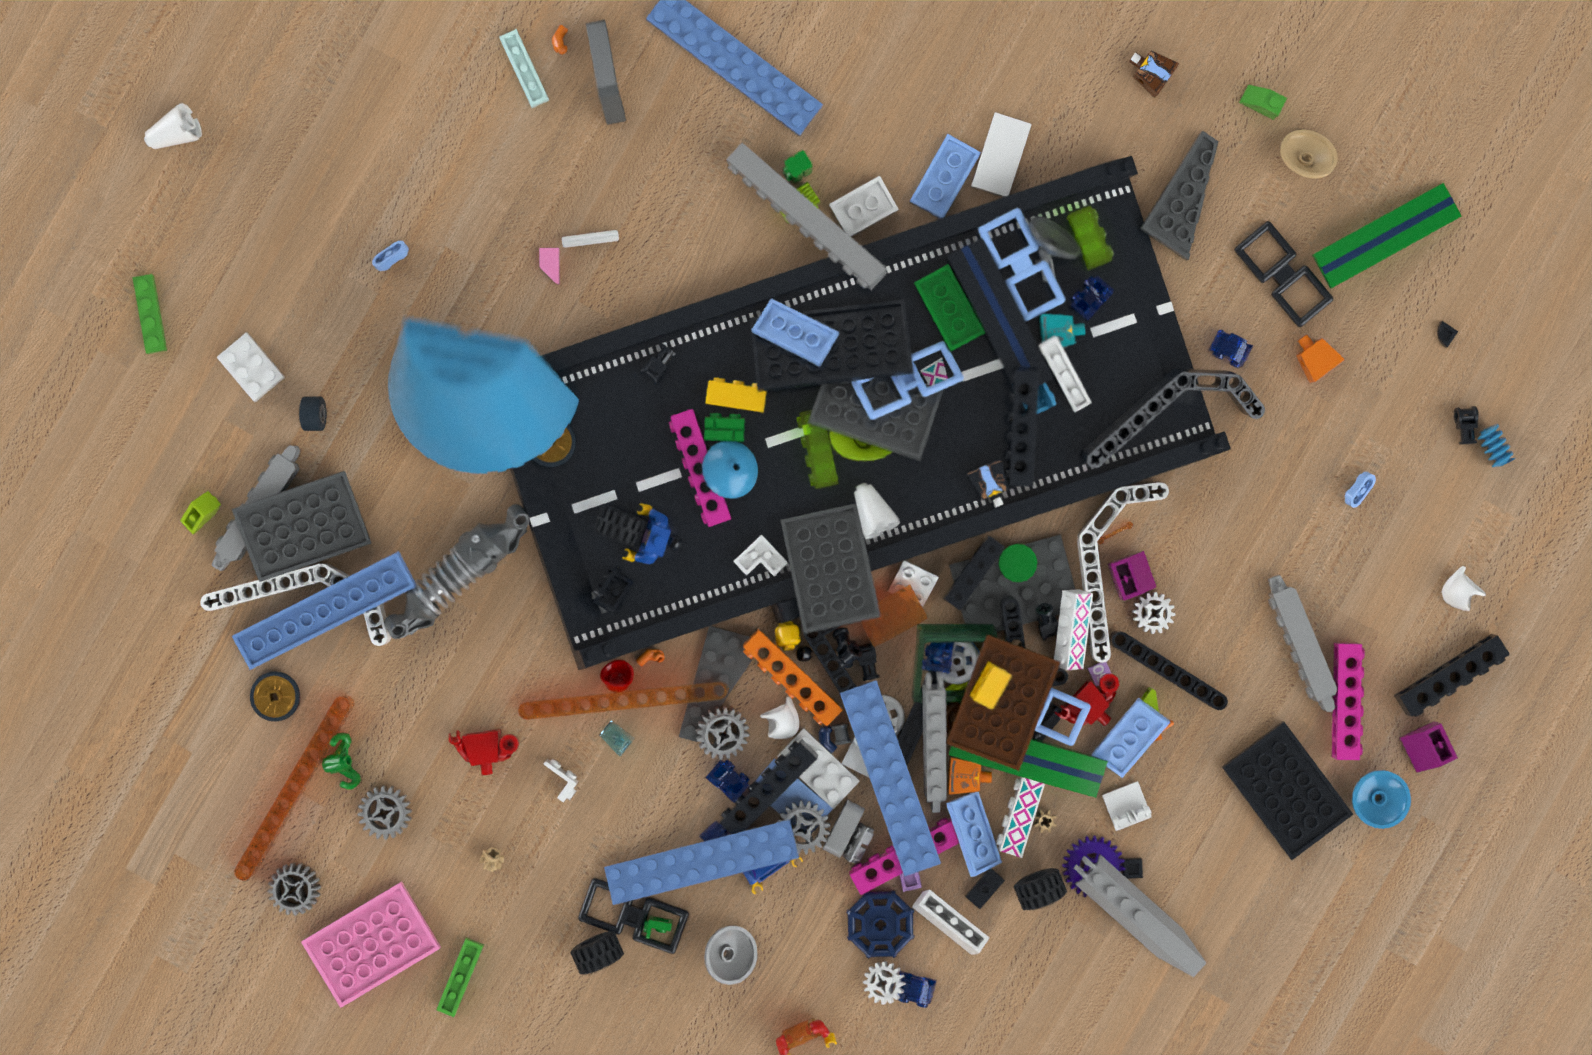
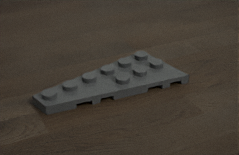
M1204 131L1199 133L1140 227L1142 231L1186 261L1190 258V249L1194 242V233L1199 222L1205 198L1204 193L1209 182V173L1219 142Z
M709 626L679 733L680 738L697 742L696 737L700 735L696 733V729H701L698 722H704L702 715L709 717L708 710L715 713V707L720 709L753 660V658L750 659L743 652L745 650L743 644L750 636Z

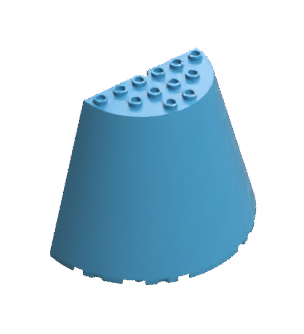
M405 318L389 370V401L400 430L408 441L425 457L434 460L437 464L465 473L488 474V472L493 471L503 472L512 467H520L524 465L523 463L535 458L539 454L542 455L553 446L557 438L564 434L565 428L571 423L576 412L579 399L527 342L471 331L469 335H462L459 328Z

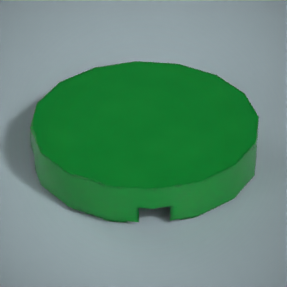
M1013 544L1003 550L999 556L998 565L1000 572L1005 578L1012 582H1023L1034 575L1037 569V558L1032 549L1026 545Z

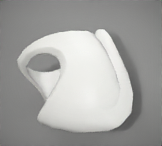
M1462 566L1446 581L1442 589L1443 600L1450 606L1470 611L1472 596H1486V593L1464 574L1466 567Z
M786 697V704L760 715L761 718H766L769 722L768 737L791 738L799 730L800 721L798 713L790 697Z

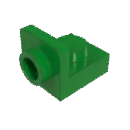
M650 916L649 921L645 920L643 932L647 933L646 938L650 939L652 928L660 933L671 932L673 920Z

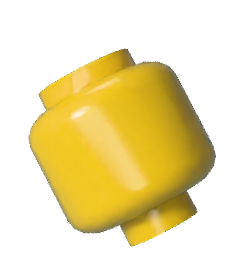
M792 621L779 623V626L774 630L776 645L783 647L784 651L794 650L795 646L801 642L799 627Z

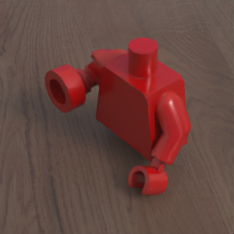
M1106 673L1102 675L1099 680L1100 692L1093 682L1087 680L1072 696L1089 703L1091 706L1083 726L1087 723L1092 725L1096 720L1103 726H1106L1112 718L1105 710L1113 702L1116 696L1115 691L1119 688V679L1114 674ZM1067 702L1064 705H1060L1062 712H1055V714L1075 724L1081 708Z
M501 729L464 734L462 739L460 738V731H456V737L451 736V733H449V742L455 746L457 752L471 766L480 765L482 776L493 774L492 763L509 759L519 748V740L515 735L506 734L501 738Z

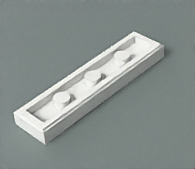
M1055 335L1039 344L1073 411L1077 412L1091 404L1092 402L1057 336Z

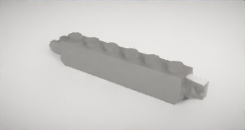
M290 445L286 447L287 449L282 454L277 453V455L271 457L268 462L270 466L266 472L263 471L257 479L259 482L255 488L253 487L248 492V499L245 504L287 490L300 470L299 465L295 463L300 454L299 446ZM235 519L228 523L226 527L227 532L215 544L217 547L214 551L217 553L211 565L219 571H223L231 561L241 560L247 551Z
M1280 575L1268 579L1271 590L1268 602L1272 610L1275 609L1277 613L1276 621L1278 626L1284 630V641L1287 645H1290L1292 660L1298 664L1300 669L1298 674L1307 685L1305 691L1310 699L1312 698V700L1319 703L1323 711L1332 712L1336 707L1332 695L1336 694L1337 687L1296 589L1287 587Z
M942 672L937 673V684H931L932 678L930 673H925V685L922 687L924 795L927 803H931L932 813H940V802L946 800V699Z

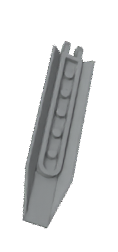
M1100 855L1097 864H1093L1084 856L1082 858L1083 862L1091 867L1087 873L1080 866L1076 865L1074 867L1083 876V879L1075 884L1156 957L1192 977L1203 968L1206 962L1184 929L1104 857Z

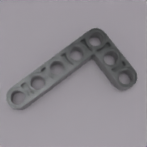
M605 19L586 23L596 84L606 123L610 125L625 122L626 117L618 89Z

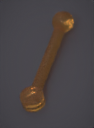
M1127 522L1125 526L1100 537L1097 543L1103 544L1104 540L1125 529L1133 528V523Z

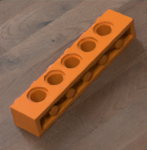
M759 628L743 644L745 649L743 652L750 659L754 657L759 662L757 666L763 672L768 670L773 675L771 679L778 686L782 684L786 687L785 692L792 699L796 697L800 701L799 706L806 712L810 710L814 714L812 718L819 725L825 724L828 726L843 710L837 702ZM764 647L769 650L766 657L758 655L760 648ZM775 661H781L783 663V666L780 670H774L772 668V664ZM789 674L796 675L797 678L794 683L786 682V677ZM804 687L810 689V694L806 697L800 695V690ZM816 701H823L824 707L817 710L814 708Z

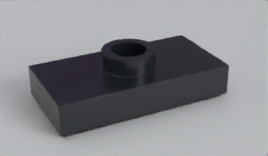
M991 868L982 875L965 897L977 908L981 909L1005 880Z

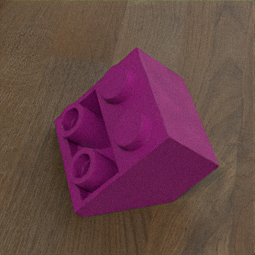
M1144 551L1107 563L1120 600L1124 601L1157 587Z
M1433 721L1400 737L1417 773L1441 767L1458 759L1442 724Z

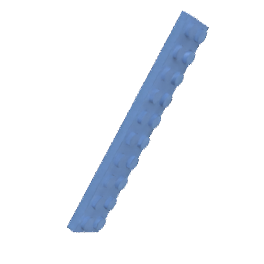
M660 0L647 16L646 20L799 137L822 108V103L686 0Z
M398 551L238 632L232 638L251 670L416 587V583Z
M877 680L841 692L840 695L904 876L941 864Z
M786 820L604 867L612 903L616 905L797 859L799 854L791 822Z

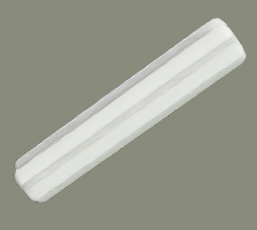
M617 230L566 236L562 237V245L564 248L613 242L619 240V234Z

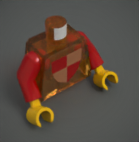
M815 1018L805 1020L781 1032L782 1035L776 1039V1046L780 1055H791L789 1050L820 1036L824 1038L827 1048H830L829 1043L837 1044L834 1033L830 1032L821 1020H815Z

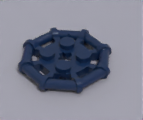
M894 890L868 891L850 909H847V939L857 946L866 955V958H895L905 945L915 937L913 934V913L915 911ZM873 899H887L885 905H874ZM868 902L870 907L863 915L860 914L858 911ZM894 902L902 910V912L897 914L895 910L890 907L892 903ZM855 918L861 920L860 931H856ZM905 918L906 931L900 929V919ZM879 920L886 923V926H883L881 930L878 926H875V923ZM864 935L871 942L869 947L859 937ZM901 935V940L893 947L891 942L895 937ZM887 944L888 949H874L875 945Z

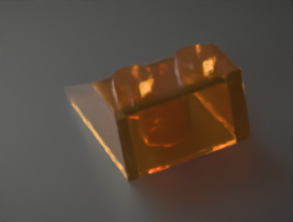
M911 584L878 600L881 617L861 621V624L873 647H876L925 621L928 617Z

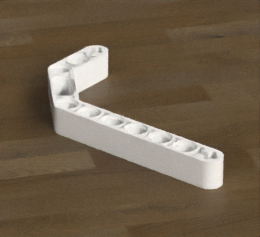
M1164 483L1125 486L1112 490L1077 535L1083 591L1089 593L1096 591L1098 593V599L1091 604L1088 637L1091 657L1100 663L1109 660L1111 651L1097 541L1126 504L1165 499L1169 494V489ZM1138 488H1141L1144 492L1141 499L1135 496V491ZM1162 489V493L1150 494L1149 490ZM1119 490L1125 494V498L1122 501L1116 499V493ZM1106 506H1111L1113 509L1112 515L1102 528L1097 529L1094 526V521ZM1086 533L1091 536L1089 544H1084L1082 541V537ZM1090 552L1093 554V561L1086 563L1084 557ZM1089 572L1095 573V581L1089 582L1087 580ZM1098 610L1101 614L1100 618L1094 621L1091 617L1092 612ZM1101 629L1103 636L1101 639L1096 640L1094 632ZM1095 643H1100L1101 650L1105 652L1102 658L1096 655V653L1100 652V649Z
M328 563L317 564L262 582L257 580L208 593L201 598L200 602L204 610H218L319 582L329 587L336 583L339 576L345 579L349 575ZM322 567H325L328 571L326 577L320 575ZM303 572L309 575L307 582L301 579ZM285 577H288L290 580V585L288 587H285L283 585V579ZM266 582L271 584L270 592L264 589ZM247 587L253 590L251 597L246 595ZM229 592H232L234 595L232 602L227 599ZM219 598L220 602L209 604V601ZM382 603L363 613L370 640L376 646L385 645L391 640V636L384 624L387 617ZM374 613L380 616L378 623H374L372 620ZM381 625H382V627H383V628H379V629H376V630L374 629V627H378V626H381ZM380 634H384L385 638L381 640L378 639L377 636Z

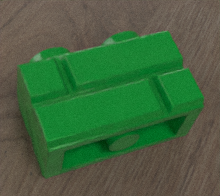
M801 150L794 154V157L791 156L785 160L782 173L788 182L792 181L796 184L802 180V177H807L812 173L813 164L805 151Z
M710 413V417H705V441L744 442L745 418H741V414H729V418L721 417L719 413Z

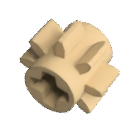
M1039 809L1040 814L1038 816L1035 815L1037 822L1033 824L1034 827L1040 826L1039 831L1041 833L1044 829L1051 832L1050 828L1052 826L1057 827L1053 822L1057 818L1056 815L1050 816V809H1047L1046 812ZM1043 817H1046L1048 819V824L1044 825L1043 823H1041L1043 822Z
M493 847L487 851L483 850L479 863L483 864V869L491 872L497 868L501 869L505 856L501 855V850Z

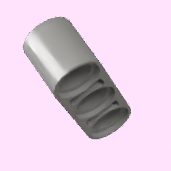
M847 800L822 849L840 858L865 808Z

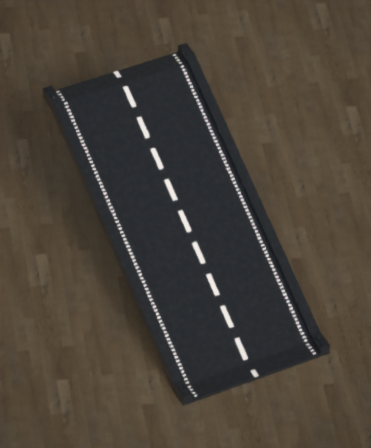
M1128 156L1102 163L862 245L861 247L887 269V274L872 290L868 287L863 288L857 282L858 278L853 274L851 276L842 269V264L839 262L835 263L827 257L539 356L579 399L576 412L569 424L576 437L575 451L567 462L559 466L546 467L531 459L520 467L510 468L523 509L530 518L529 527L578 670L589 668L619 656L796 597L781 520L856 504L854 492L857 490L856 487L863 483L871 484L899 518L900 522L894 529L888 532L886 530L881 532V535L878 537L866 539L864 536L870 569L874 571L1231 450L1226 432L1215 433L1201 390H1185L1100 467L1091 468L1081 460L1082 450L1173 369H1194L1149 235L1140 229L1144 220L1130 181L1131 177L1138 174L1133 157ZM1019 208L1029 227L1030 221L1036 216L1050 219L1066 229L1080 245L1081 252L1076 258L1066 259L1051 255L1055 279L1065 297V302L1043 314L1068 315L1073 317V324L1084 323L1085 335L1075 336V344L1063 347L1092 403L1077 412L1073 411L1039 347V344H1041L1039 316L1025 321L1054 378L1046 384L1055 396L1056 405L1037 414L1033 486H1010L1008 480H1006L1008 490L1001 492L1005 503L994 508L990 497L981 500L965 474L999 459L1002 460L1004 473L1005 469L1009 468V461H1006V449H1010V442H1007V430H1011V423H1008V411H1012V403H1009V392H1013V385L1010 384V380L986 334L951 351L964 379L957 384L943 389L920 461L895 452L884 458L867 461L852 460L839 454L831 444L830 430L808 423L821 385L767 391L764 413L705 404L709 380L713 381L714 377L725 379V383L733 384V380L742 381L745 386L752 387V383L757 384L750 318L760 317L771 298L798 312L904 299L911 353L913 354L944 341L914 283L948 264L956 277L947 256L981 239L978 232L979 227ZM1016 217L988 231L1001 260L1029 246ZM1040 246L1037 251L1028 255L1033 265L1035 260L1040 259ZM1011 265L999 269L1004 281L1015 275ZM1041 271L1014 284L1028 312L1056 298L1049 283L1043 281ZM664 344L677 355L672 357L666 365L668 368L665 374L654 385L653 381L646 375H641L640 371L653 356L656 357ZM941 350L914 361L925 384L928 383L920 370L940 358L943 359L947 378L954 376ZM1182 375L1179 376L1177 383L1182 380ZM1168 388L1163 391V396L1167 394ZM1153 401L1149 403L1148 409L1153 406ZM1023 403L1018 405V411L1026 410ZM693 409L703 438L705 434V417H710V413H719L721 417L729 418V414H741V418H745L744 442L739 443L745 445L753 453L758 466L756 483L747 494L733 499L725 498L732 519L711 527L708 526V523L704 524L702 520V506H698L694 497L697 494L695 487L691 488L688 477L691 476L689 469L684 468L682 458H684L682 450L678 451L675 442L678 437L676 432L672 433L669 422L672 421L670 416ZM1139 415L1134 417L1133 422L1137 421ZM1019 423L1016 429L1022 431L1027 427V424ZM684 427L681 432L682 436L685 438L691 436V428ZM1124 428L1119 430V435L1123 433ZM705 441L708 450L715 444L722 442ZM1109 441L1104 444V448L1108 447ZM1018 442L1015 448L1018 450L1024 449L1026 443ZM691 445L688 448L689 455L695 456L698 453L696 445ZM1023 461L1015 463V467L1018 469L1023 468L1025 465ZM698 463L694 467V471L697 474H702V463ZM733 464V469L737 471V466ZM706 482L701 484V490L704 493L710 491ZM709 500L707 508L710 511L716 510L717 502ZM640 503L651 505L652 509L667 516L671 529L669 537L674 535L680 537L682 547L677 551H671L666 545L663 556L657 558L653 564L636 561L630 562L623 559L622 557L628 556V552L625 551L626 548L638 553L642 539L639 546H632L597 532L594 529V525L602 506L608 505L645 520L648 524L649 516L639 515L637 511L643 510L642 505H639ZM763 535L788 564L773 576L760 562L746 575L733 561L757 538ZM675 539L670 546L673 548V546L678 542V540ZM615 566L619 567L617 572L633 581V584L613 614L608 611L602 614L599 606L593 602L594 599L591 598V593L596 590L599 584L603 586L605 583L603 578L608 570L613 571Z

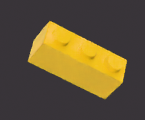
M714 377L713 381L709 380L705 404L764 413L767 391L758 392L756 383H752L751 387L745 386L742 381L733 380V384L725 383V379Z

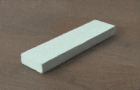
M517 29L500 36V41L531 107L534 108L549 101Z

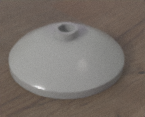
M726 926L717 930L711 936L705 948L704 961L708 973L714 980L726 985L737 984L745 980L753 971L757 961V945L753 936L746 929L739 926Z

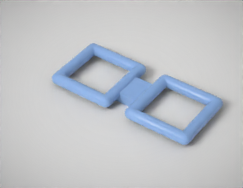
M1019 208L979 227L978 232L997 268L1002 269L1011 265L1015 273L1014 276L1006 279L1005 283L1025 321H1029L1065 302V297L1048 263L1041 261L1033 265L1028 256L1037 251L1039 245L1036 243L1030 227ZM1016 217L1029 246L1001 260L988 231ZM1042 270L1056 298L1028 312L1014 284Z
M944 341L912 354L914 374L891 376L902 397L900 400L874 410L861 386L862 383L872 379L851 381L870 419L878 418L910 404L911 398L907 391L918 387L921 395L926 397L963 381L964 376ZM941 350L954 376L927 388L914 361Z
M1051 688L1034 731L1073 746L1091 706L1089 703ZM1053 697L1081 708L1069 737L1040 725Z

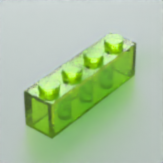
M812 410L800 412L797 422L799 429L803 428L804 436H801L803 448L807 447L808 455H805L807 467L811 466L812 474H809L811 486L815 485V488L818 489L837 485L838 479L827 429L808 423Z

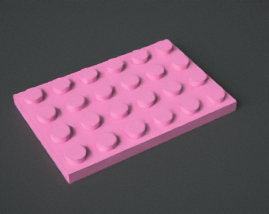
M402 881L301 941L340 1008L441 948Z

